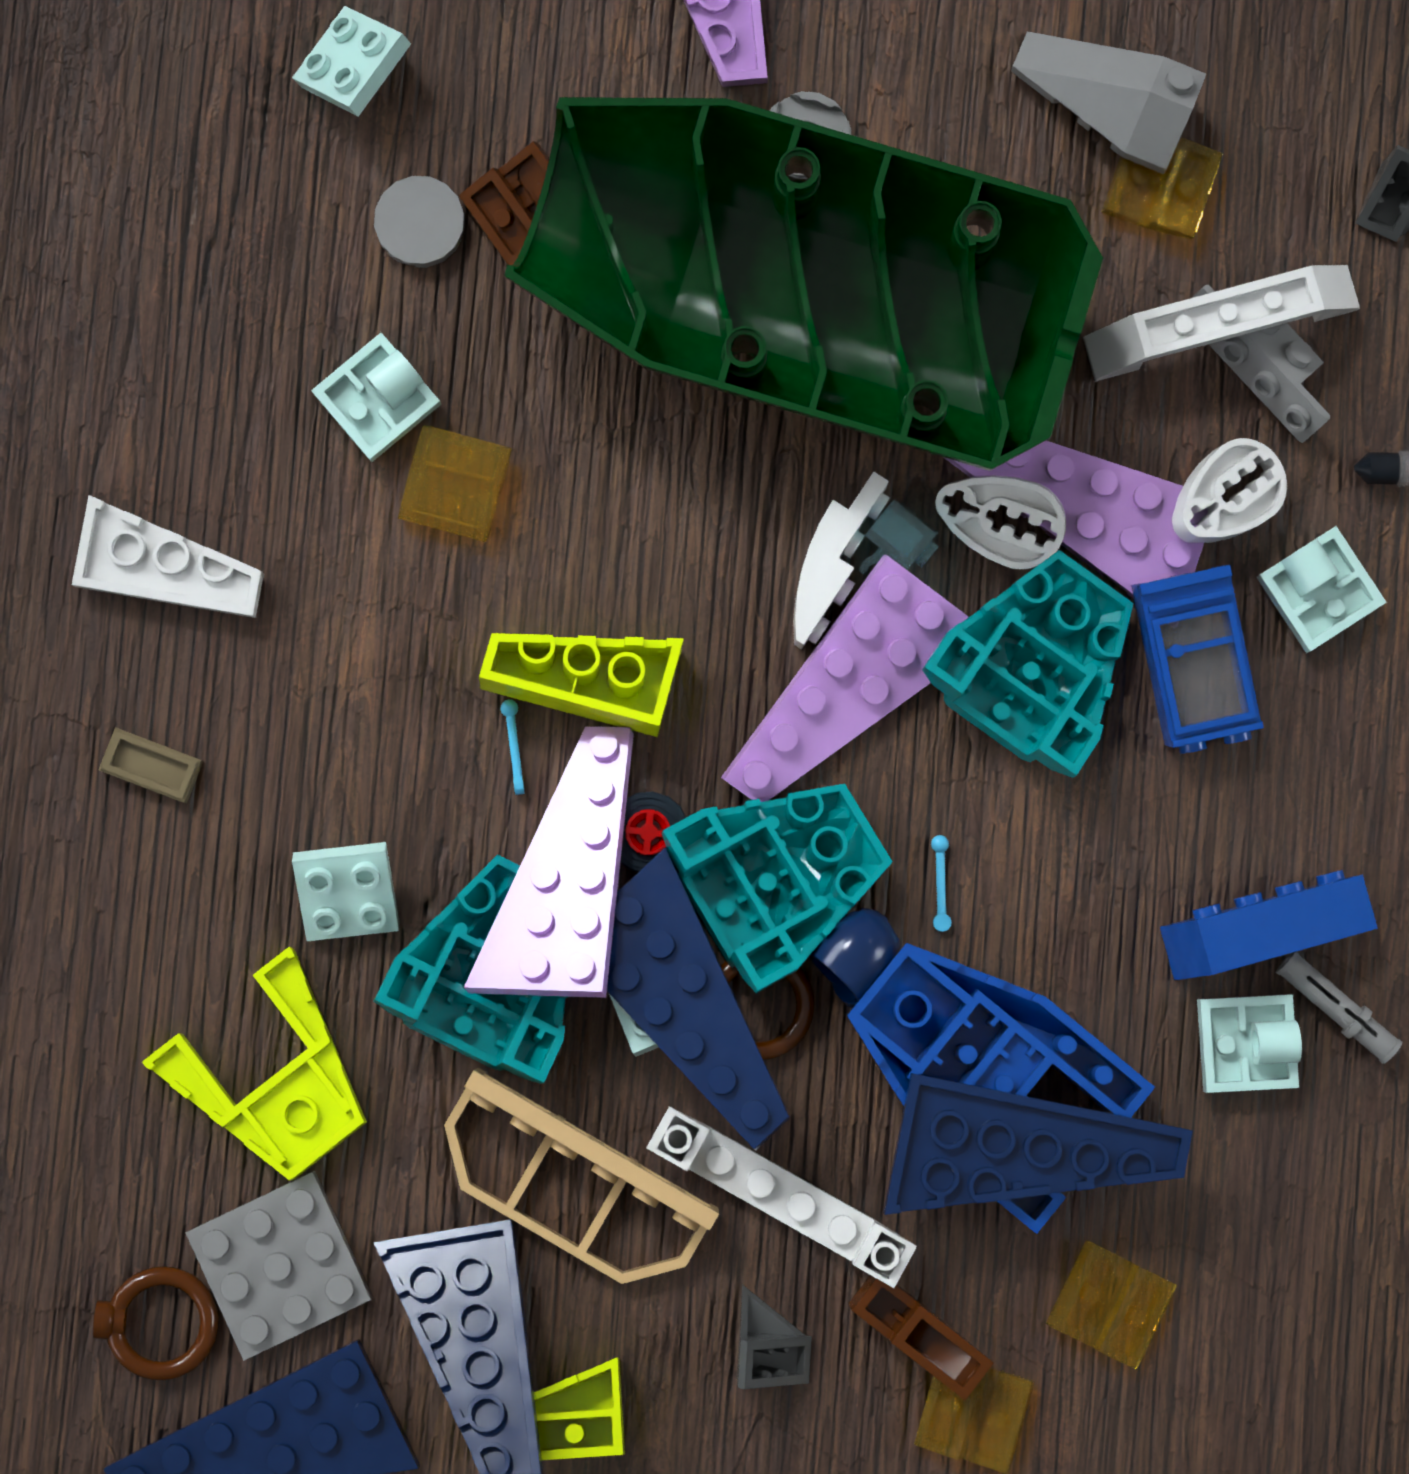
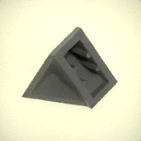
M1397 145L1382 162L1355 223L1395 242L1398 241L1400 236L1409 232V149Z
M742 1284L737 1363L738 1388L755 1389L808 1384L812 1336L804 1335Z

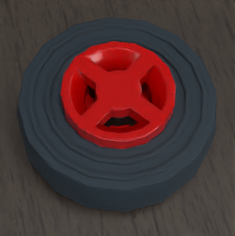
M653 791L635 793L628 797L620 863L629 870L639 872L664 848L667 849L661 833L664 829L687 818L681 806L669 796Z

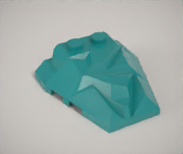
M1058 550L1017 580L1010 588L983 605L976 613L949 630L922 668V671L931 684L944 693L943 701L949 708L1020 759L1027 762L1038 760L1050 770L1074 778L1101 738L1104 725L1100 724L1105 702L1111 698L1114 684L1110 682L1115 661L1121 657L1134 603L1065 553Z
M845 783L788 793L786 798L761 802L760 799L745 801L744 805L718 810L717 806L704 808L664 829L661 833L669 855L679 870V878L694 908L726 962L732 968L736 966L743 980L755 993L764 990L797 971L809 955L832 932L841 919L856 905L893 862Z
M497 854L455 899L394 958L373 1002L388 1013L402 1019L403 1023L410 1029L492 1069L498 1071L506 1070L520 1078L543 1084L564 1041L565 1026H563L565 1000L568 996L468 993L464 989L465 983L520 868V865Z

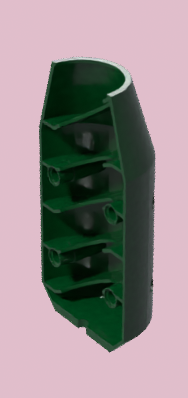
M559 97L556 106L553 143L538 204L522 249L514 264L507 265L504 276L645 369L991 471L1051 438L1103 256L1070 199L728 98ZM793 173H801L808 177V180L803 183H795L787 176ZM978 225L984 229L987 235L982 237L975 236L969 232L967 226ZM745 353L755 358L751 361L743 362L737 360L733 355ZM914 405L929 408L934 414L930 416L921 415L915 410Z

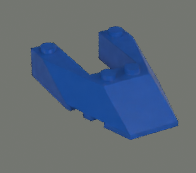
M905 943L876 981L847 1014L850 1022L903 1107L911 1073L1027 1096L1048 1068L1052 1066L1107 1113L1132 1117L1155 1088V1086L1047 997L909 943ZM1061 1192L1049 1195L997 1202L1037 1234L1066 1197Z

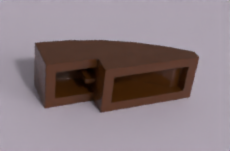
M870 1275L848 1303V1306L854 1313L888 1338L893 1345L965 1401L994 1364L992 1360L898 1284L893 1288Z

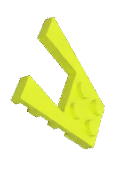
M289 946L253 974V977L308 1049L238 1104H235L182 1033L175 1035L142 1061V1063L149 1070H153L168 1082L183 1097L189 1099L207 1113L217 1124L226 1128L240 1139L246 1147L289 1181H293L367 1123L296 951Z

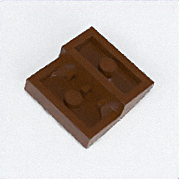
M532 141L499 169L491 168L458 195L508 265H513L528 234L549 162V157L539 143Z

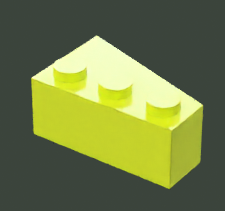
M618 1357L534 1392L542 1460L625 1455L620 1359Z

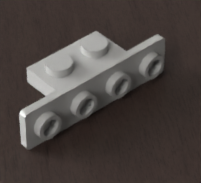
M1205 285L1192 298L1215 291L1209 285ZM1288 323L1209 344L1299 442H1305L1330 419L1329 413L1301 384L1324 362Z

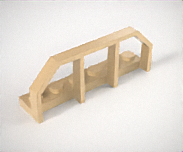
M481 1068L473 1070L464 1086V1092L444 1124L459 1186L462 1191L621 1284L687 1266L707 1229L710 1230L719 1215L717 1206L706 1203L641 1165L633 1157L630 1156L629 1158L566 1121V1118L554 1114L486 1074L487 1072ZM470 1100L494 1113L497 1106L513 1115L510 1121L513 1126L533 1137L537 1130L546 1134L507 1203L470 1180L456 1125ZM550 1147L572 1160H575L578 1154L582 1155L594 1163L591 1171L614 1184L579 1245L515 1208ZM626 1182L635 1187L632 1192L633 1196L654 1208L657 1207L659 1202L664 1203L676 1210L672 1217L674 1220L694 1231L680 1256L625 1271L588 1251V1248Z

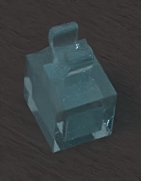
M893 499L864 535L879 548L872 556L862 562L859 572L865 574L871 565L879 562L883 555H887L897 561L906 570H909L914 563L922 568L939 548L933 542L939 532L901 501Z

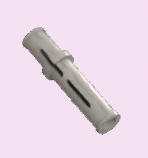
M1297 951L1290 953L1277 968L1276 973L1286 979L1314 1005L1342 1027L1341 1033L1348 1039L1354 1037L1375 1055L1382 1064L1388 1062L1401 1047L1403 1042L1371 1017L1373 1012L1365 1005L1359 1007L1330 980L1305 961Z

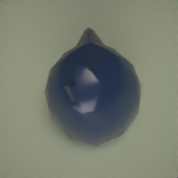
M861 908L859 911H852L846 914L832 932L809 955V958L818 970L832 983L836 995L846 1006L853 1008L899 952L900 940L888 922L887 917L876 910Z

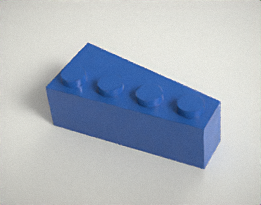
M1343 870L1316 876L1318 884L1316 886L1304 888L1302 881L1282 885L1275 888L1277 896L1263 899L1261 892L1234 899L1236 907L1221 910L1220 903L1198 908L1192 910L1194 918L1161 926L1160 931L1174 980L1214 975L1378 929L1363 874L1345 878Z

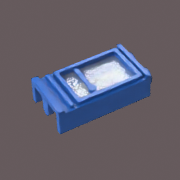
M1230 565L1211 567V569L1131 585L1164 745L1172 748L1179 747L1180 754L1207 749V740L1221 737L1224 739V744L1252 739L1251 731L1264 728L1259 714L1231 579L1232 571Z

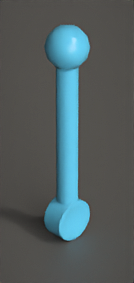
M507 699L502 702L500 710L506 716L515 795L525 794L515 720L518 704L512 699Z
M937 835L931 841V847L936 852L937 915L933 918V926L938 931L943 932L947 931L952 923L951 918L946 914L945 851L949 848V841L945 836Z

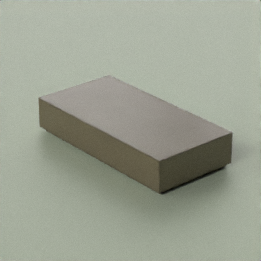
M115 727L98 770L187 804L204 761Z

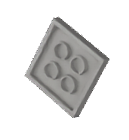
M315 1171L185 1232L243 1361L373 1298Z

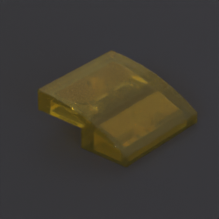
M1181 137L1164 174L1120 156L1101 213L1161 233L1193 239L1195 238L1223 153Z
M423 425L405 486L398 519L487 542L498 498L503 490L512 448Z
M1086 1239L1046 1324L1137 1370L1177 1285Z
M991 1367L965 1401L933 1376L914 1445L956 1460L962 1458L1005 1474L1009 1473L1035 1381Z

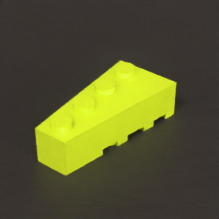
M492 633L479 675L480 689L610 725L630 727L632 731L658 737L684 638L645 640L644 637L608 639L582 635L574 638L540 634Z

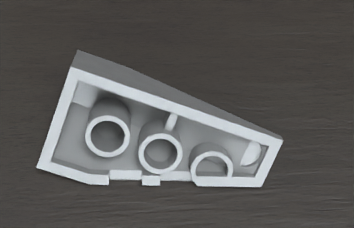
M1028 31L1011 69V72L1051 103H1061L1079 117L1077 123L1087 131L1094 128L1112 142L1110 148L1118 155L1162 174L1165 173L1206 77V73L1164 56Z

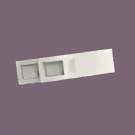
M875 472L872 473L849 509L832 500L809 545L799 578L794 608V645L800 649H803L808 640L816 645L830 624V621L824 618V615L833 602L841 607L856 584L849 580L854 567L840 558L843 554L849 558L853 556L865 537L864 534L859 532L860 527L868 516L876 520L890 497L884 494L889 481Z

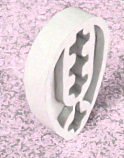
M1247 438L1231 440L1213 450L1196 466L1178 495L1172 516V526L1177 536L1188 543L1217 542L1247 532L1274 516L1283 505L1287 492L1286 474L1280 460L1266 445ZM1259 464L1263 469L1260 477L1248 483L1244 490L1231 496L1229 502L1226 503L1222 498L1225 490L1237 484L1241 477L1254 471ZM1208 509L1207 515L1202 518L1198 526L1194 527L1190 522L1194 514Z
M997 475L976 476L948 483L938 492L935 506L937 513L959 539L987 559L1012 569H1030L1038 566L1057 552L1065 536L1066 515L1060 500L1050 489L1036 482L1017 477ZM957 490H961L964 492L963 500L970 503V505L978 507L980 512L971 509H961L957 515L950 513L951 505L945 502V496H953ZM1000 505L1008 507L1007 515L1011 518L1018 519L1022 512L1029 514L1028 522L1031 525L1040 526L1043 520H1048L1051 522L1050 530L1057 533L1056 539L1048 538L1043 545L1036 542L1037 534L1034 532L1026 531L1022 537L1016 536L1014 534L1015 527L1011 524H1004L1000 530L993 527L994 520L988 517V511H996Z

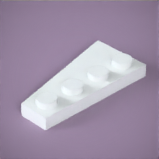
M88 496L72 580L74 587L256 618L264 576L262 571L188 540L170 530L154 525L129 512L120 510L95 497Z

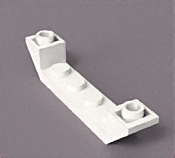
M1312 265L1135 313L1084 336L1083 341L1096 382L1139 370L1143 362L1311 316H1313L1314 322L1357 311L1360 309L1348 265Z
M670 1106L646 1147L686 1171L688 1169L831 1249L852 1261V1264L893 1288H895L917 1247L870 1216L712 1127Z

